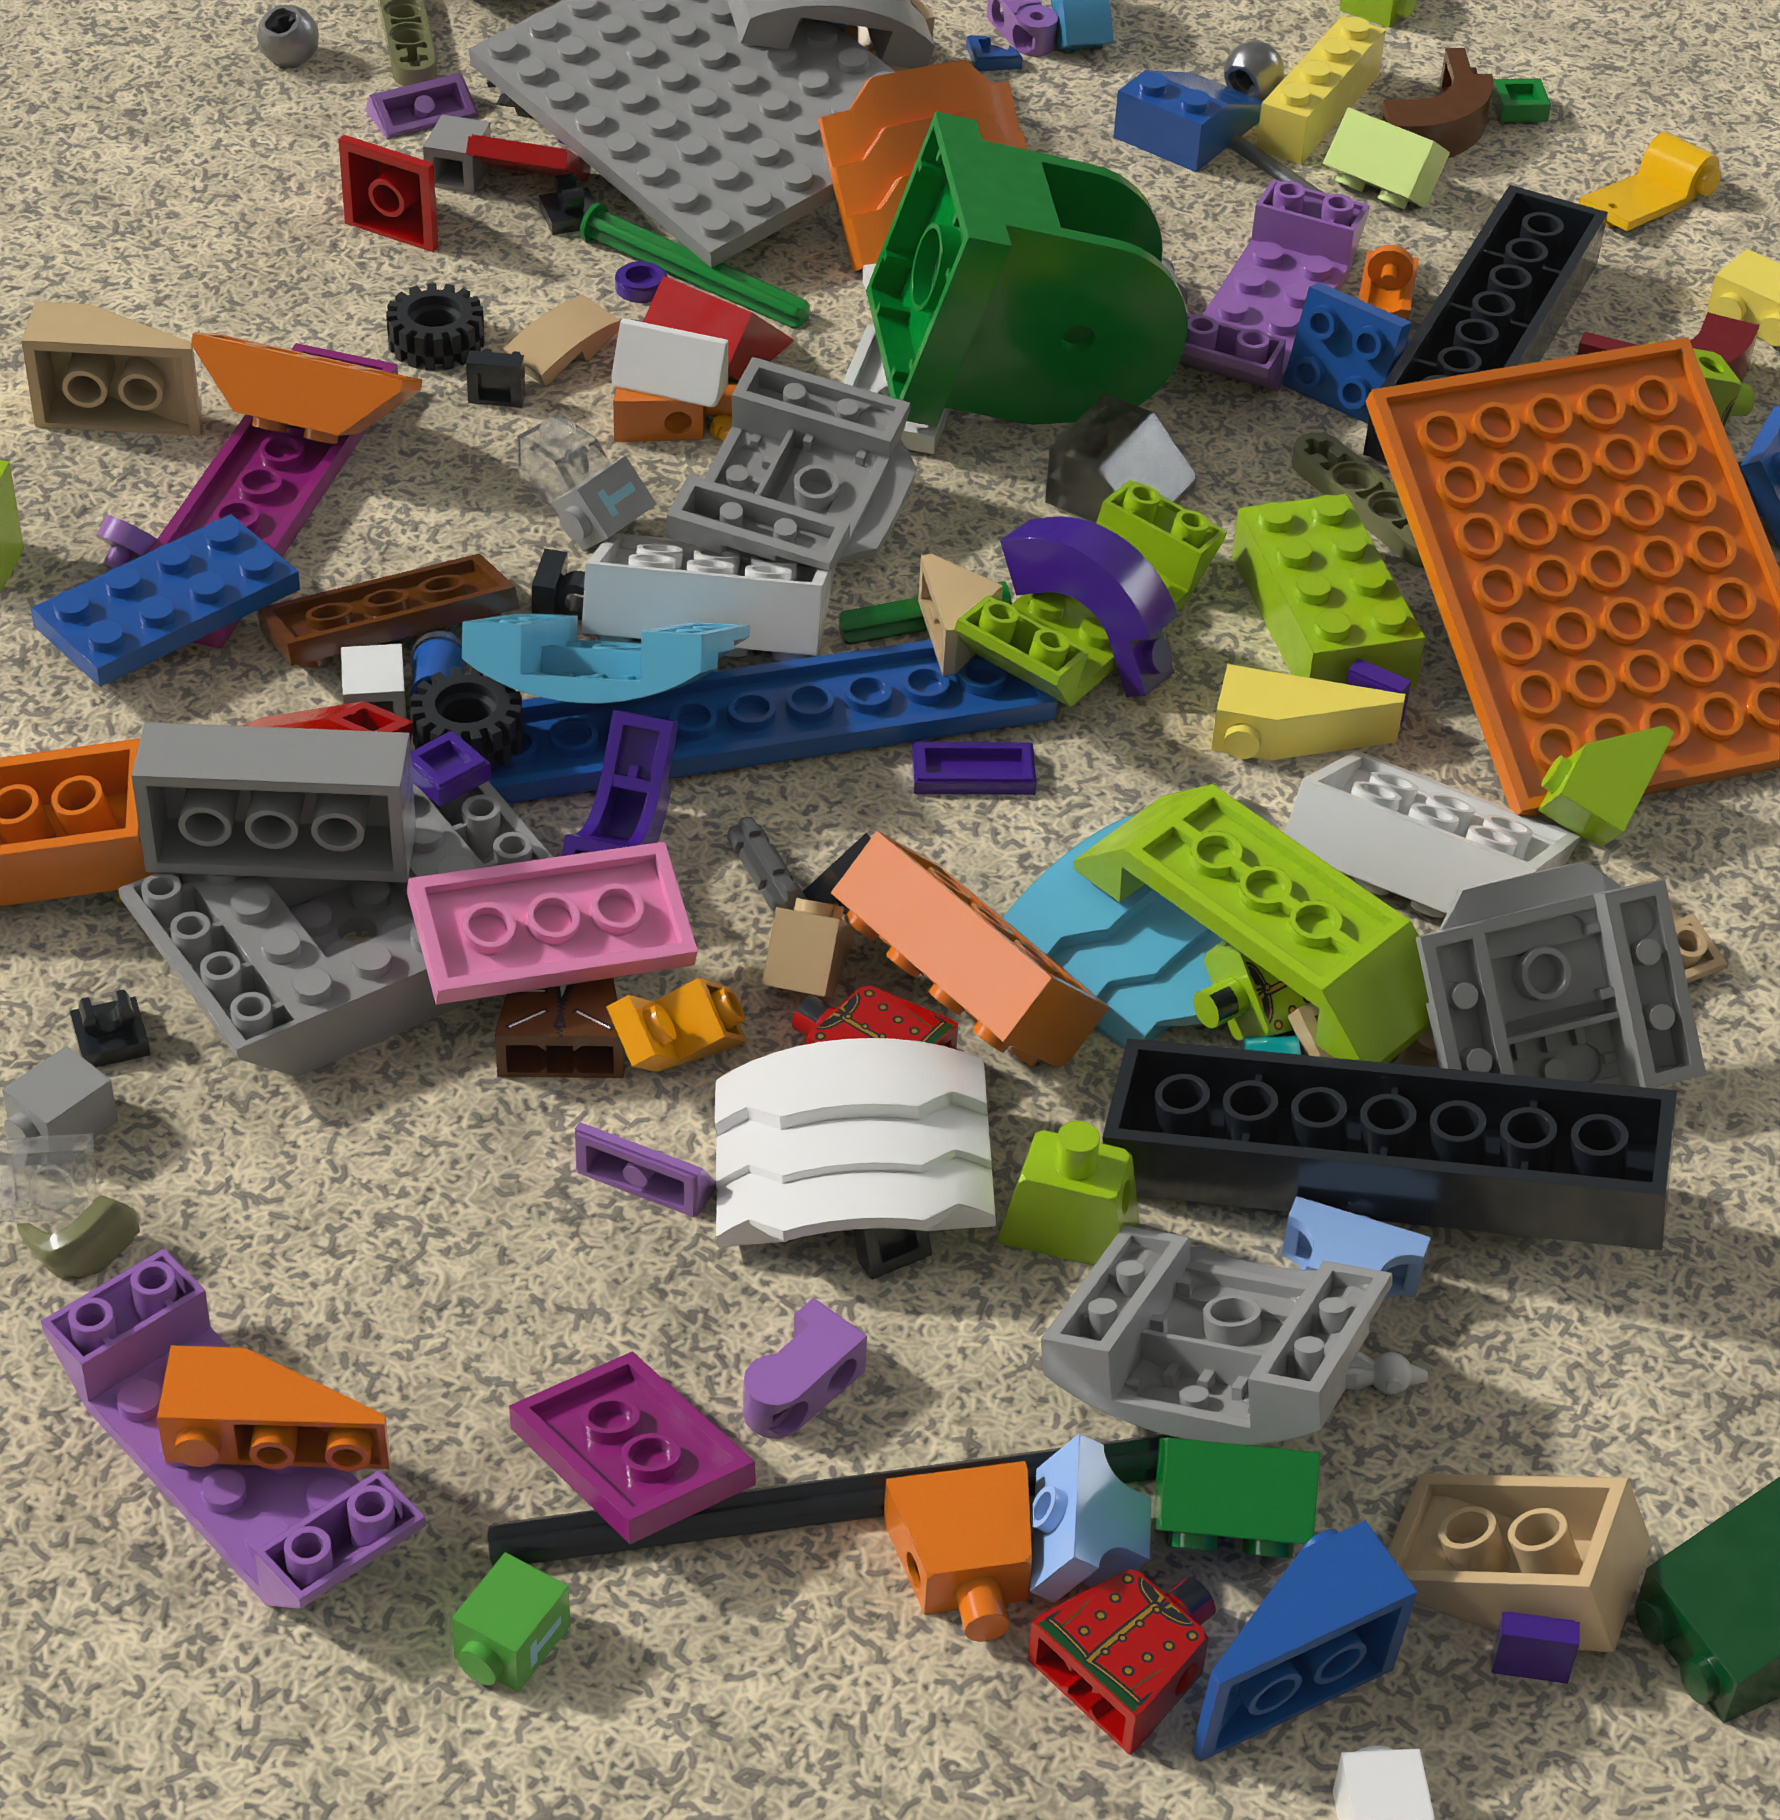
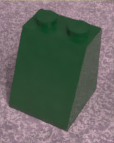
M1780 1477L1647 1567L1635 1604L1637 1622L1644 1636L1654 1645H1664L1680 1666L1681 1679L1688 1694L1699 1704L1708 1703L1723 1724L1780 1698Z

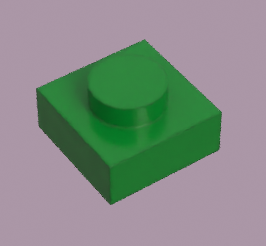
M1541 78L1493 79L1491 99L1500 122L1548 121L1551 103Z

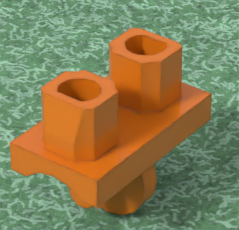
M1384 245L1375 251H1367L1359 300L1409 321L1419 258L1412 257L1407 250L1397 245Z

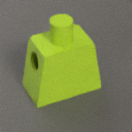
M1085 1121L1067 1122L1059 1129L1058 1133L1046 1130L1036 1132L1013 1191L996 1243L1094 1266L1124 1225L1137 1228L1139 1226L1140 1219L1132 1155L1123 1148L1101 1144L1098 1129Z

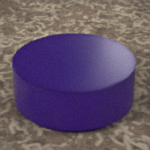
M636 261L628 263L619 268L615 274L616 293L621 298L630 302H652L662 277H667V273L663 268L651 262Z

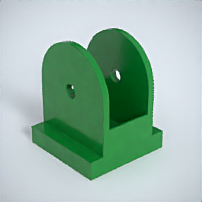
M935 111L866 289L889 394L892 398L910 402V412L907 421L937 427L944 408L1031 425L1109 421L1135 409L1155 394L1168 380L1181 358L1187 338L1188 321L1184 300L1177 282L1170 271L1162 264V236L1154 211L1146 197L1129 180L1107 168L985 141L981 138L977 120Z

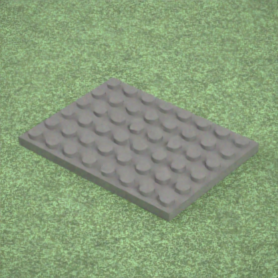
M561 0L468 49L470 63L476 70L711 268L835 199L818 118L849 110L857 94L870 77L896 72L838 26L828 21L800 17L788 50L741 43L727 0Z

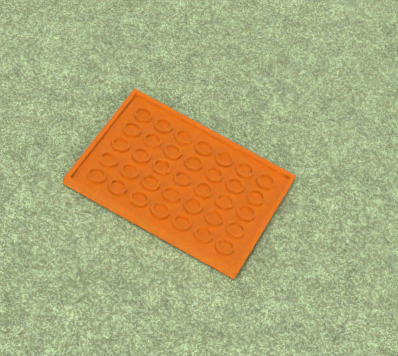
M1689 337L1371 390L1365 401L1507 803L1517 816L1534 817L1544 815L1538 810L1548 790L1541 787L1547 771L1560 755L1568 758L1586 743L1664 725L1675 731L1643 795L1780 768V570Z

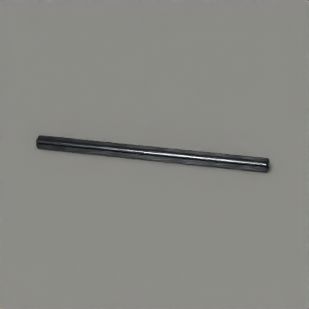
M1159 1434L1099 1443L1104 1445L1105 1457L1113 1473L1123 1483L1156 1479L1160 1439L1178 1437ZM1061 1448L747 1489L632 1544H629L595 1510L493 1523L488 1527L487 1532L489 1558L494 1566L506 1552L527 1564L879 1517L884 1516L886 1479L1021 1461L1026 1462L1028 1469L1029 1496H1034L1036 1469Z

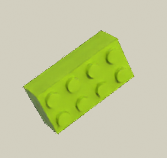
M1347 494L1322 495L1317 498L1268 502L1263 505L1238 508L1232 559L1291 675L1346 684L1348 670L1359 658L1411 680L1410 688L1417 687L1426 637Z

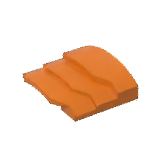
M966 60L902 70L870 77L857 94L849 110L818 118L853 272L862 271L863 265L877 263L935 111L977 120L982 140L1027 150L1024 132L1020 131L1009 81L991 83Z

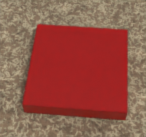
M472 134V137L468 136L466 155L488 166L549 176L575 173L577 180L587 181L590 176L591 166L580 156L567 149Z

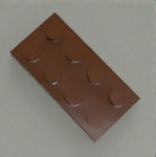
M479 553L268 605L257 610L261 631L291 666L298 665L303 668H313L329 663L332 660V656L341 654V647L390 644V641L409 636L416 639L433 638L442 635L446 631V627L461 624L464 621L502 616V613L519 609L516 586Z

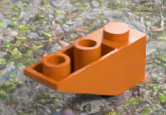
M171 1345L157 1413L165 1463H184L193 1467H207L213 1464L258 1465L267 1469H283L288 1466L328 1467L347 1472L362 1469H390L391 1458L386 1415L245 1347Z

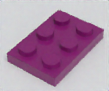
M633 1351L509 1405L511 1429L629 1544L756 1485L755 1461Z

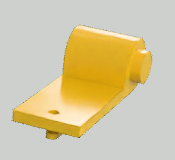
M1664 131L1658 134L1649 144L1642 158L1638 174L1582 196L1579 204L1608 212L1605 227L1611 228L1615 225L1628 231L1673 212L1700 195L1706 197L1711 195L1717 188L1722 175L1719 169V158L1668 131Z

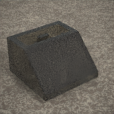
M1105 393L1049 449L1045 503L1096 523L1103 501L1130 479L1138 484L1153 487L1161 496L1179 504L1196 486L1197 475L1152 411Z

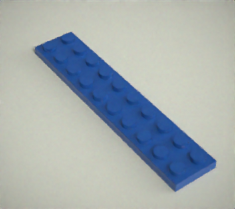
M925 640L714 671L683 687L621 702L575 703L543 697L522 700L524 742H521L522 749L518 756L511 754V763L505 767L496 761L494 762L495 772L491 773L489 783L507 804L598 790L613 710L679 722L668 778L672 779L1056 720L1058 701L977 654L955 675L943 676L932 641ZM468 719V720H460V721H456V722H458V723H472V722H477V721H480V720Z

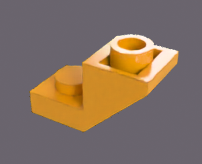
M698 977L655 1001L627 995L606 1006L632 1067L659 1072L747 1042L740 1023L745 1021V1014L735 993L729 987H723L721 983Z

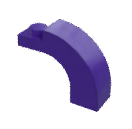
M1062 516L1030 519L1000 540L1016 595L1044 592L1061 593L1084 604L1098 618L1108 635L1126 697L1146 696L1175 673L1172 665L1171 648L1164 638L1162 629L1179 615L1160 575L1151 563L1128 541L1101 525L1083 519Z
M613 710L601 778L594 804L582 829L576 834H565L561 856L658 843L673 786L672 783H668L679 722Z

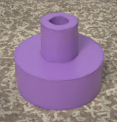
M106 515L96 535L99 539L111 545L102 565L110 569L130 562L132 556L140 557L147 554L157 540L156 537L111 515Z

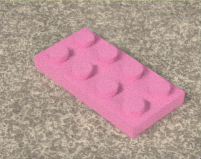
M665 842L413 877L408 880L407 895L436 1005L692 966L696 961L697 946Z

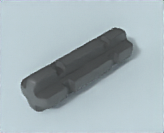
M743 817L737 825L729 827L727 839L735 852L740 851L739 859L758 890L764 889L763 898L770 909L775 911L776 907L794 910L796 898L805 899V895L798 883H793L791 872L774 845L769 844V837L762 826L757 824L752 817Z

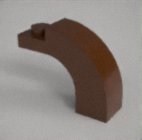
M1445 48L1439 84L1442 94L1427 99L1383 100L1382 121L1436 142L1450 152L1448 158L1468 150L1482 137L1487 124L1493 90L1492 74H1478L1476 67H1470L1465 48Z

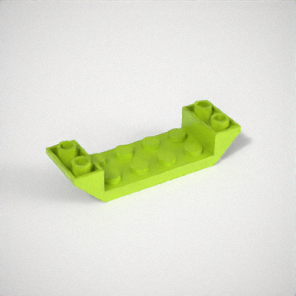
M1131 479L1103 501L1096 524L1113 531L1128 541L1151 563L1166 585L1177 611L1188 601L1227 534L1226 530L1209 522L1203 514L1187 510L1161 496L1153 487L1138 484ZM1061 593L1025 594L1011 605L987 595L957 619L955 631L971 652L1069 707L1074 706L1117 667L1108 635L1098 618L1084 604Z
M1214 784L1161 796L1073 861V869L1119 903L1144 884H1147L1319 1008L1315 1044L1333 1058L1389 1063L1431 1029L1426 1007L1429 999L1415 938L1419 934L1411 920Z

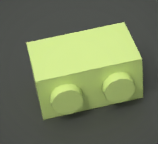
M1348 107L1323 164L1338 173L1335 182L1361 193L1365 185H1369L1380 190L1377 199L1405 210L1408 202L1422 208L1427 205L1450 152L1430 139Z

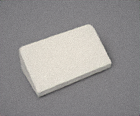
M623 318L620 322L615 350L612 386L697 405L715 407L728 386V340Z

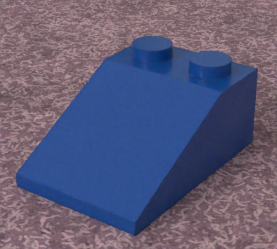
M1145 70L1118 90L1113 138L1197 172L1224 151L1235 134L1243 136L1259 123L1263 101L1195 73Z
M1366 1520L1341 1532H1338L1336 1529H1328L1311 1538L1299 1551L1213 1668L1192 1751L1200 1762L1393 1671L1418 1591Z

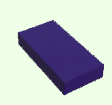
M912 742L914 794L1036 795L1037 782L1033 743Z

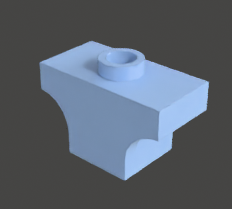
M1296 1196L1288 1216L1282 1256L1293 1261L1301 1270H1318L1323 1261L1390 1272L1392 1273L1393 1285L1385 1298L1397 1295L1415 1297L1422 1279L1431 1237L1379 1222L1364 1215H1356Z
M1079 1433L1036 1469L1035 1499L1030 1510V1524L1033 1527L1031 1593L1055 1603L1078 1584L1093 1587L1126 1569L1137 1570L1150 1560L1151 1497L1128 1487L1118 1479L1106 1460L1103 1444Z

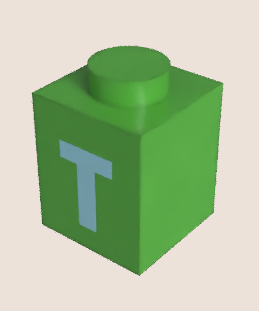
M505 1552L451 1618L454 1656L462 1670L473 1680L483 1685H493L498 1681L519 1692L570 1627L569 1586Z

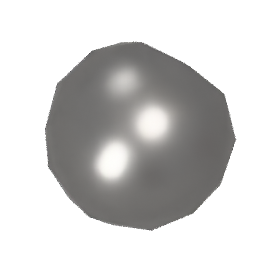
M277 5L265 13L259 22L257 40L262 53L272 63L282 67L300 66L313 56L318 48L319 31L315 20L305 9L295 5Z
M1252 40L1232 49L1224 64V79L1227 87L1259 100H1265L1284 79V64L1281 55L1269 43Z

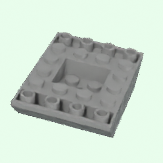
M489 781L441 807L413 784L416 833L408 880L413 877L553 858ZM155 873L118 888L120 899L237 1059L298 1077L477 1000L471 999L435 1004L407 895L408 882ZM355 931H366L375 935V938L361 944L352 940H342L344 936Z

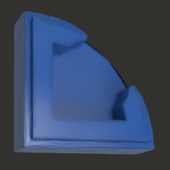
M967 36L966 47L972 65L978 71L1022 69L1023 58L1011 45L1006 50L992 45L991 37Z

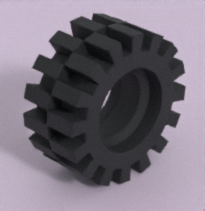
M436 283L427 284V290L421 291L417 285L409 288L410 295L401 291L395 295L396 302L390 300L387 305L386 320L389 350L391 353L395 352V358L400 362L408 359V366L417 368L420 363H425V370L435 371V364H443L444 370L454 369L453 361H458L463 366L466 364L470 350L481 351V347L484 348L483 306H480V300L477 296L470 298V291L464 288L455 293V285L445 284L444 289L439 290L436 287Z
M461 667L451 668V677L448 678L440 671L431 675L432 685L422 681L417 686L418 694H412L410 707L411 721L413 722V745L415 744V749L453 731L490 762L491 773L495 772V761L505 767L511 763V754L518 756L522 749L521 742H524L522 696L520 691L501 684L488 676L484 677L483 673L473 667L471 674L462 675ZM468 719L480 720V721L472 722V723H458V722H456V721L468 720Z

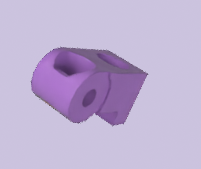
M988 0L986 17L1018 52L1027 56L1038 57L1048 55L1054 51L1058 15L1054 10L1043 6L1040 0Z
M813 1297L794 1314L793 1339L777 1354L762 1356L753 1361L745 1371L743 1416L747 1426L754 1433L775 1439L787 1437L798 1431L865 1372L867 1335Z

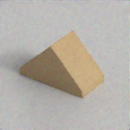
M934 554L921 555L918 602L942 675H955L975 655L955 631L957 619L987 595L1002 601L1003 585Z

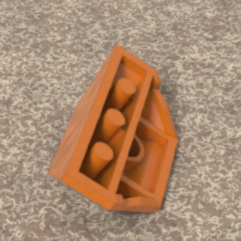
M218 333L192 334V347L233 412L253 416L252 426L266 430L285 432L286 426L289 424L305 428L304 438L337 444L339 436L360 434L421 391L423 379Z

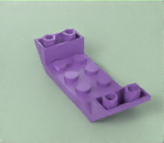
M1272 179L1256 204L1251 241L1202 315L1187 313V338L1178 364L1278 392L1283 383L1308 288L1320 282L1336 290L1341 289L1349 275L1369 214L1370 205L1353 201L1346 195L1327 194L1304 188L1297 182Z
M165 1248L41 1320L42 1330L86 1410L265 1605L302 1609L426 1526L425 1516L380 1469L360 1482L351 1472L328 1467L288 1466L283 1469H267L258 1465L213 1464L207 1467H193L184 1463H165L157 1413L171 1345L229 1347L211 1328L205 1289Z

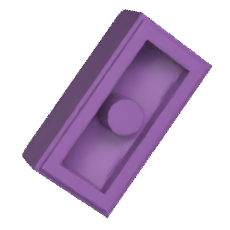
M462 73L371 94L365 108L367 114L387 139L434 128L441 115L468 119L479 117Z
M581 1122L575 1128L576 1170H578V1174L691 1217L700 1214L717 1188L716 1181L701 1167Z

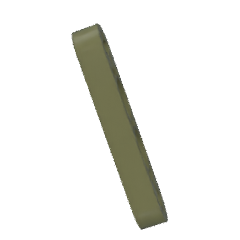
M378 0L392 75L395 82L402 86H408L436 79V55L424 0ZM417 61L418 66H410L409 62Z
M1308 433L1297 438L1292 455L1293 469L1324 495L1347 494L1366 530L1404 561L1413 566L1424 568L1395 485L1331 435ZM1356 484L1364 489H1349L1341 485ZM1392 513L1399 516L1400 518L1388 519L1380 517L1377 514Z

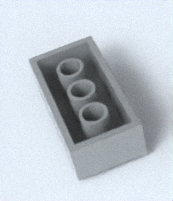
M144 722L131 777L146 872L408 882L416 833L409 733Z

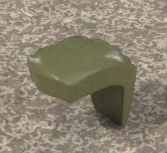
M99 1195L79 1217L59 1232L54 1234L44 1232L24 1220L17 1223V1230L25 1244L52 1274L62 1278L82 1279L88 1275L98 1274L106 1269L134 1241V1237L140 1233V1220L135 1209L115 1199Z

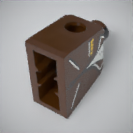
M614 978L506 994L495 1029L497 1077L624 1078V1047L606 1006L618 1001Z

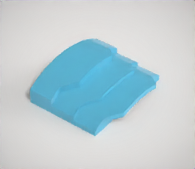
M517 613L464 621L462 625V659L491 679L534 696L575 703L621 702L671 691L706 676L717 669L720 657L734 650L735 645L749 638L750 625L690 622L642 631L641 643L577 640L578 616Z
M1135 815L1106 826L1063 855L1020 896L1003 916L1008 923L1110 1007L1094 1029L1124 1050L1127 1038L1153 1041L1171 1026L1202 1024L1195 1013L1193 997L1196 992L1212 985L1204 959L1206 952L1223 941L1222 938L1147 884H1144L1119 903L1073 869L1074 859Z

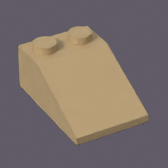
M35 301L21 340L35 427L201 436L203 427L194 350L191 342L92 304Z
M1419 1474L1388 1552L1418 1591L1415 1603L1494 1632L1498 1630L1502 1612L1506 1611L1580 1622V1645L1578 1651L1614 1652L1652 1542L1628 1477Z

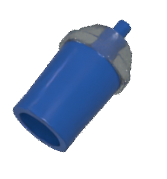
M438 630L424 634L415 641L410 654V665L412 668L410 697H412L413 693L418 694L417 686L422 681L432 685L431 675L441 671L448 678L451 677V668L461 667L462 675L467 674L470 665L462 659V640L451 632Z

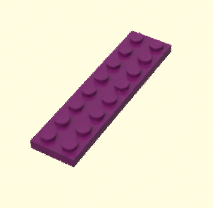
M295 343L291 349L297 352L398 374V365L394 363ZM245 414L148 553L231 514L277 554L283 557L367 429L360 434L341 435L338 437V443L332 444L304 438L305 428L287 424L285 432L252 426L253 416ZM241 619L193 643L222 649Z

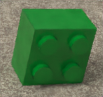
M1169 1437L1161 1438L1158 1452L1153 1528L1169 1531L1168 1545H1172V1547L1217 1551L1218 1536L1243 1538L1242 1552L1293 1558L1294 1543L1306 1544L1314 1537L1320 1452Z

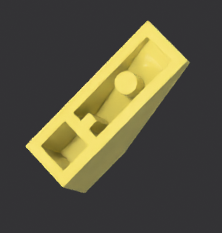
M1227 664L1216 710L1211 750L1228 753L1238 759L1258 758L1271 761L1396 743L1406 694Z

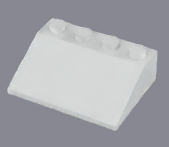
M616 533L604 540L586 562L581 633L597 635L596 641L632 643V638L641 639L642 631L690 622L750 625L749 638L735 645L734 650L724 656H747L749 649L772 651L771 657L778 661L807 658V655L817 656L823 638L834 568L826 571L782 557L774 561L731 547L722 554L670 538Z
M1357 750L1302 779L1285 830L1286 835L1335 869L1353 876V881L1370 893L1387 895L1391 891L1411 899V907L1418 912L1438 918L1446 916L1458 890L1565 866L1581 838L1580 835L1533 817L1517 816L1509 808Z

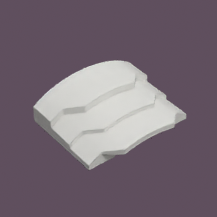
M888 1038L841 1039L817 1042L778 1051L750 1061L716 1080V1239L718 1247L787 1242L788 1240L804 1236L851 1229L891 1228L937 1231L996 1226L983 1059L959 1050L920 1041Z

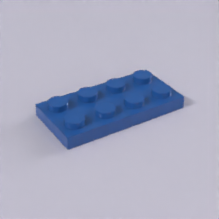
M230 514L32 607L33 626L93 682L101 687L299 591V571Z

